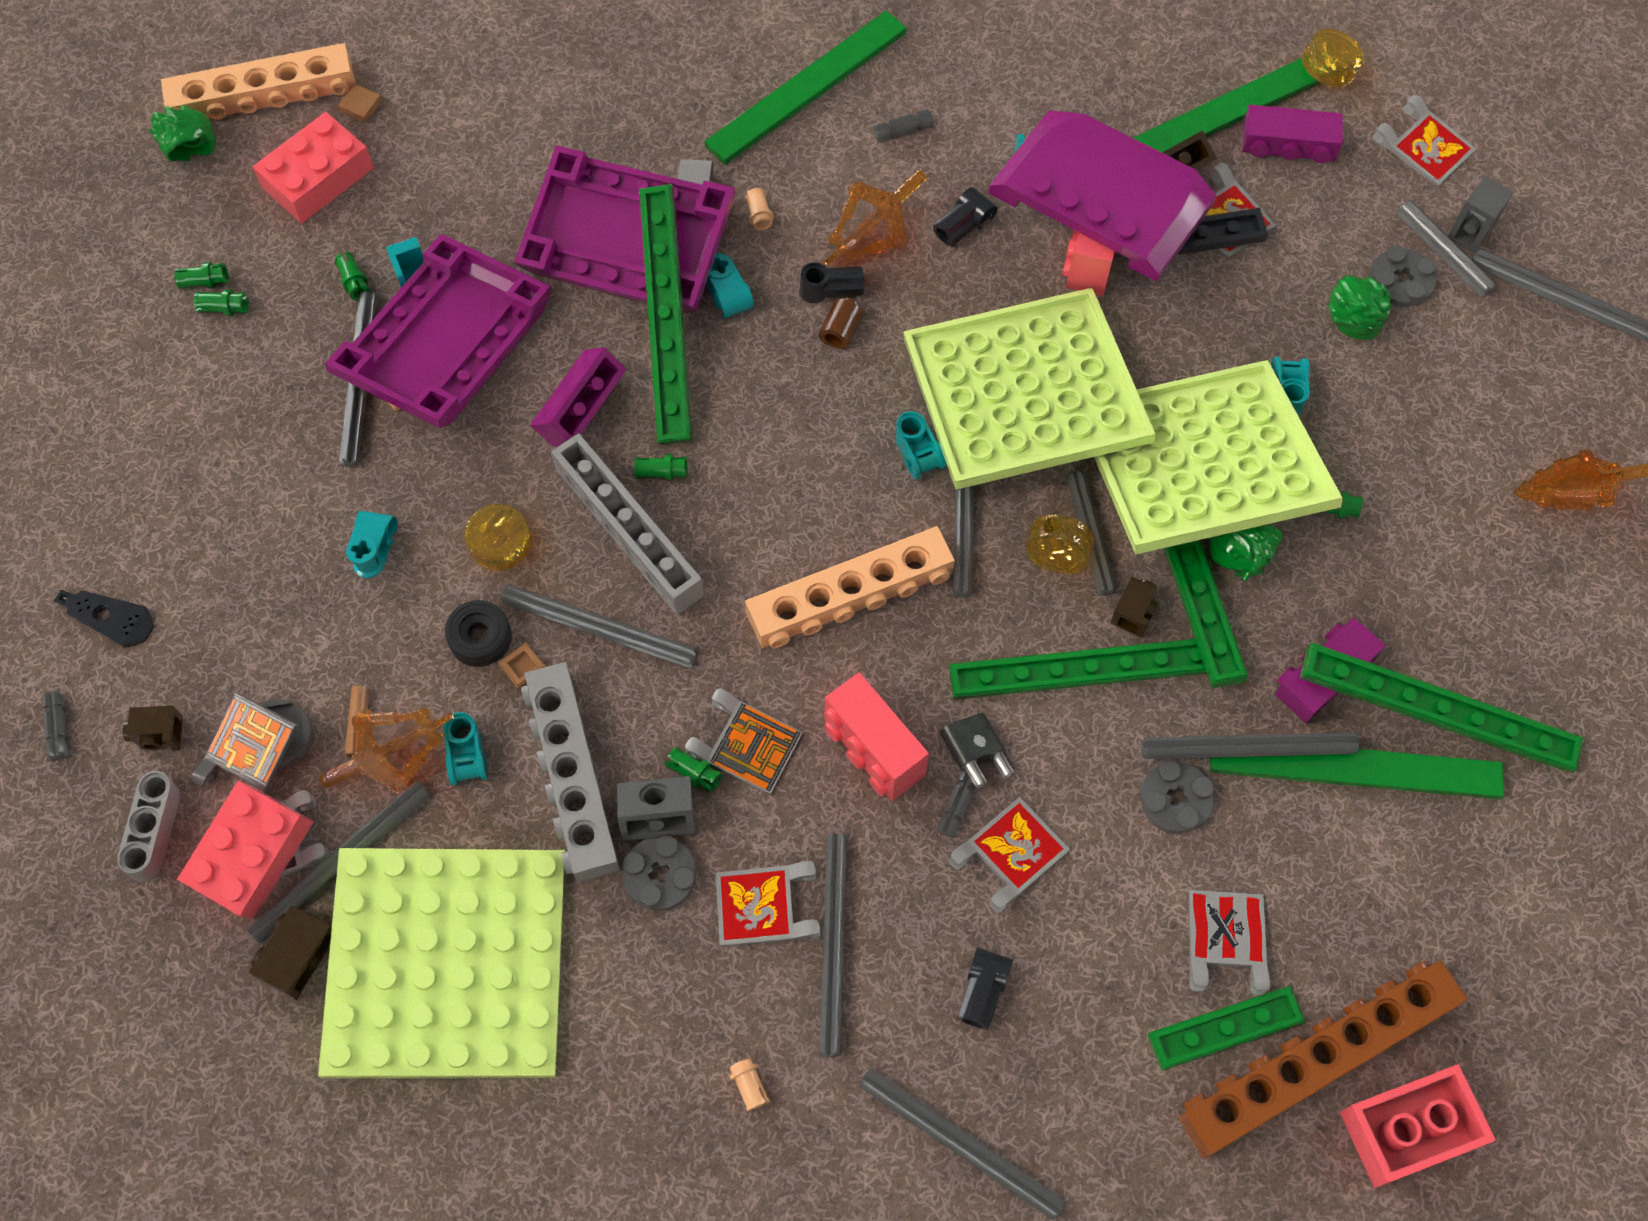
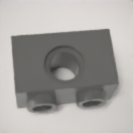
M1485 176L1465 202L1448 237L1453 242L1475 254L1494 229L1514 192Z
M690 776L617 783V814L622 841L657 838L665 835L695 834L694 803Z

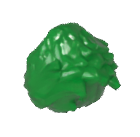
M181 105V109L165 106V113L152 112V118H150L152 128L149 129V132L153 135V139L159 145V149L168 161L181 160L189 162L190 155H210L214 151L216 140L213 127L205 113Z
M1344 275L1342 279L1337 281V284L1331 291L1330 302L1328 303L1331 319L1338 330L1349 337L1359 340H1369L1377 337L1384 323L1388 320L1389 309L1392 308L1390 294L1384 284H1380L1372 277L1362 279L1353 275Z
M1266 524L1210 538L1209 552L1215 563L1228 570H1234L1236 577L1242 575L1241 579L1247 581L1252 576L1265 573L1264 568L1268 563L1272 562L1273 555L1277 551L1276 547L1282 541V533L1280 529L1272 524Z

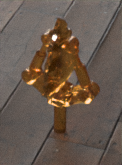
M918 169L893 193L865 185L863 182L852 183L848 188L849 197L840 214V222L834 232L828 236L829 243L837 247L824 260V265H829L841 254H843L845 262L854 263L858 257L869 253L876 254L893 247L900 248L906 246L908 236L905 232L903 206L900 203L927 179L925 174ZM859 199L873 205L877 211L868 214L842 241L841 232L846 221L851 219ZM883 220H886L890 234L889 237L870 243L869 247L858 251L849 249Z
M1590 449L1580 450L1576 455L1565 459L1561 457L1553 461V464L1544 470L1542 468L1539 469L1528 482L1527 480L1522 482L1514 490V494L1527 502L1529 499L1536 502L1539 507L1544 508L1546 505L1554 507L1556 510L1581 509V511H1592L1596 501L1600 507H1611L1615 504V498L1620 490L1624 488V481L1648 477V463L1621 468L1618 462L1610 463L1594 457Z
M424 707L419 708L417 711L398 714L397 711L373 713L368 709L361 710L352 718L354 731L353 755L351 757L353 759L320 775L319 780L322 786L328 788L360 771L362 775L365 774L388 787L392 793L401 794L410 786L412 777L425 763L424 758L432 748L438 747L443 742V734L435 728L451 720L454 716L452 713H448L430 720V711ZM414 720L420 724V726L384 742L380 747L374 740L373 726L398 724V721ZM427 735L425 747L419 754H415L401 772L386 762L387 756L421 736Z

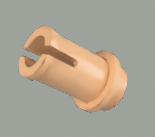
M761 188L749 190L745 198L751 214L749 216L750 224L756 230L770 228L774 215L768 208L765 191Z
M751 1058L730 1067L732 1074L729 1076L730 1080H735L746 1105L747 1112L770 1102L756 1071L759 1066L757 1063L753 1064Z

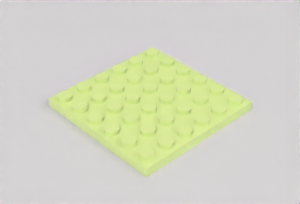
M1093 288L903 331L904 342L956 490L1155 442V431Z
M1268 360L1137 389L1155 431V442L1094 457L1135 555L1340 508L1342 504V496Z
M339 848L318 1076L320 1078L556 1077L565 869L561 853L565 852V850Z

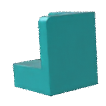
M417 237L386 247L401 288L424 263L423 253Z

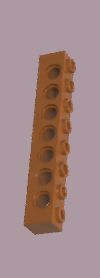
M1425 960L1405 972L1409 979L1397 985L1394 979L1388 981L1374 990L1378 996L1367 1004L1363 998H1360L1343 1009L1346 1016L1334 1022L1330 1016L1313 1026L1311 1029L1315 1035L1304 1041L1300 1035L1292 1038L1280 1046L1283 1054L1271 1060L1268 1054L1249 1064L1248 1068L1251 1073L1241 1079L1234 1073L1217 1083L1215 1086L1219 1092L1206 1099L1202 1092L1185 1102L1183 1106L1186 1111L1178 1118L1203 1159H1206L1468 1000L1442 961L1439 960L1430 966L1427 965ZM1408 991H1414L1421 997L1422 1007H1417L1410 1002ZM1377 1009L1384 1010L1389 1014L1391 1026L1383 1025L1378 1020ZM1345 1028H1352L1358 1033L1360 1037L1359 1045H1354L1347 1040ZM1315 1046L1321 1047L1327 1052L1329 1057L1328 1064H1321L1315 1059L1313 1055V1048ZM1282 1065L1289 1066L1296 1072V1084L1288 1083L1283 1079L1281 1075ZM1254 1084L1262 1088L1265 1094L1264 1103H1257L1251 1099L1248 1093L1249 1085ZM1217 1104H1225L1231 1109L1233 1114L1231 1123H1225L1217 1117L1215 1111Z

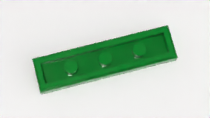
M1287 986L1149 1032L1147 1035L1160 1069L1164 1071L1304 1024L1305 1020L1291 987Z

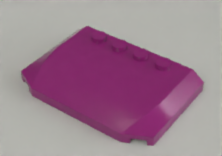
M1051 110L1045 114L989 185L988 193L1015 208L1019 205V202H1022L1130 259L1129 268L1156 282L1208 213L1216 198V194L1195 169L1086 114Z

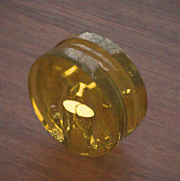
M1334 29L1317 31L1302 53V63L1307 72L1321 83L1334 87H1342L1349 84L1364 62V53L1359 44L1347 34Z
M492 504L479 509L470 517L464 531L465 543L472 559L479 566L487 570L505 571L514 568L526 558L531 548V533L526 519L517 509L509 505Z
M1048 514L1037 518L1032 523L1025 551L1028 558L1042 569L1059 574H1074L1082 571L1087 566L1094 537L1091 530L1081 521L1066 515Z

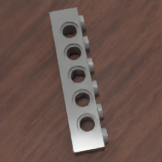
M579 433L551 451L557 473L676 616L704 597L702 578Z
M563 662L525 672L527 685L522 686L521 691L526 708L533 707L535 717L529 719V724L534 740L540 738L543 750L537 752V757L542 773L548 771L551 781L550 784L545 785V790L550 806H557L559 817L553 818V823L558 840L565 838L567 851L562 852L561 856L566 874L573 873L578 883L620 871L567 663ZM550 702L561 703L555 711H544L545 706ZM558 734L569 735L568 739L562 744L551 743ZM568 766L577 768L576 773L571 777L563 778L559 776L560 772ZM581 799L586 802L579 811L568 810L569 804L574 800ZM591 833L594 835V839L590 844L585 846L576 844V840L581 834Z

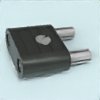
M985 713L952 722L939 731L960 770L965 769L976 788L982 787L987 783L978 765L991 759L1003 778L1010 777L1014 773L1003 754L1006 748Z

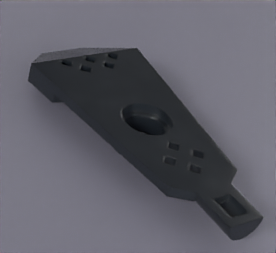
M60 590L54 599V602L67 606V614L124 648L145 642L154 628L150 612L146 606L86 591H80L74 595ZM109 610L110 614L106 619L98 620L97 616L100 611Z

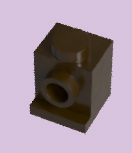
M1131 577L1110 623L1142 638L1158 606V603L1153 601L1157 592L1156 585L1148 580H1138Z
M173 705L129 708L128 720H125L123 724L124 740L126 742H134L139 748L144 750H159L162 748V744H167L173 751L180 750L183 716Z

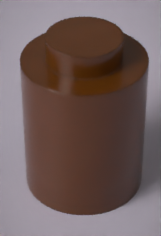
M850 298L836 299L833 302L818 334L824 344L841 350H846L849 347L863 317V311L859 304Z

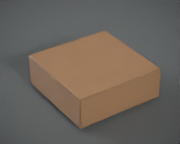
M354 84L339 103L338 108L340 112L366 123L380 105L382 99L379 94Z
M527 642L497 662L518 691L521 690L522 686L527 685L525 672L546 667Z

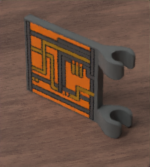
M235 693L204 759L194 770L191 781L199 786H204L206 782L212 784L218 775L220 766L267 794V790L299 725L246 696Z

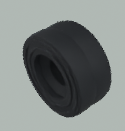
M473 600L458 606L450 614L445 626V638L452 654L457 660L468 666L484 667L497 662L506 654L511 644L512 632L505 614L499 607L488 601ZM483 626L488 629V634L482 641L476 642L469 639V633L473 628Z

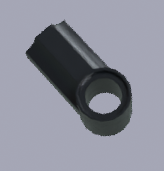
M970 187L962 193L955 207L933 224V231L943 243L952 247L974 228L981 229V224L988 219L992 220L998 208L976 188Z
M819 262L807 263L801 269L800 297L808 303L815 304L823 301L826 297L864 295L863 268L861 266L827 268Z
M977 947L967 977L969 983L957 1017L958 1020L968 1025L988 1030L995 1013L1000 991H1004L1013 959Z

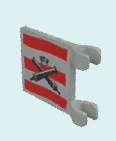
M1189 890L1190 989L1195 992L1204 991L1209 983L1207 965L1250 968L1251 994L1257 996L1265 994L1270 987V977L1267 968L1264 895Z

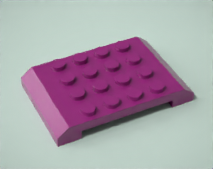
M556 145L514 262L518 267L535 275L647 303L639 189L671 184L674 188L683 313L696 312L736 196V190L731 186L705 180L703 184H698L588 158L587 154L583 151Z
M440 234L422 254L424 263L353 343L344 341L325 362L327 372L438 428H443L453 423L538 320L546 307L551 293L549 285L444 234Z

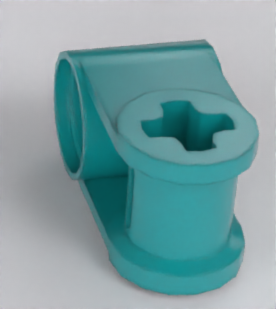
M717 253L706 282V287L713 298L716 308H720L724 314L721 316L722 319H726L753 308L754 301L748 285L741 278L733 260L725 254Z
M1274 356L1271 361V367L1289 399H1292L1290 402L1299 417L1310 394L1308 358H1301L1300 361H1288Z
M914 411L901 414L897 419L894 439L912 478L917 480L921 477V474L937 467L939 469L946 468L947 463L941 446L935 440L925 418ZM911 429L916 431L917 434L907 435L903 431Z
M363 510L357 514L354 529L346 547V555L353 564L354 571L358 576L373 578L383 570L390 546L394 542V540H391L393 532L398 530L396 516Z
M465 712L451 714L446 719L443 727L446 747V769L450 785L456 786L458 781L479 777L482 781L488 780L486 756L479 727L475 720ZM460 728H471L469 735L465 738H455V734Z

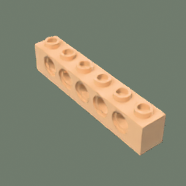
M345 43L161 79L164 106L181 109V105L205 113L209 119L220 120L225 118L226 115L241 112L250 114L257 109L271 106L280 108L287 105V103L301 100L310 102L318 97L331 94L344 95L356 84L352 61Z
M935 526L745 600L746 614L761 648L767 646L779 648L790 641V637L803 633L805 636L815 634L822 629L823 624L833 620L836 623L845 622L855 615L854 612L866 607L868 610L878 609L887 602V599L899 595L901 598L909 597L918 591V587L931 582L932 585L942 584L950 578V574H953L955 560L938 526ZM911 562L920 563L923 567L920 569H912L908 567L907 564ZM885 574L891 577V580L881 582L875 577ZM847 587H856L860 591L856 594H847L843 590ZM816 599H823L828 602L823 607H816L811 603ZM783 612H792L796 615L789 620L779 617Z

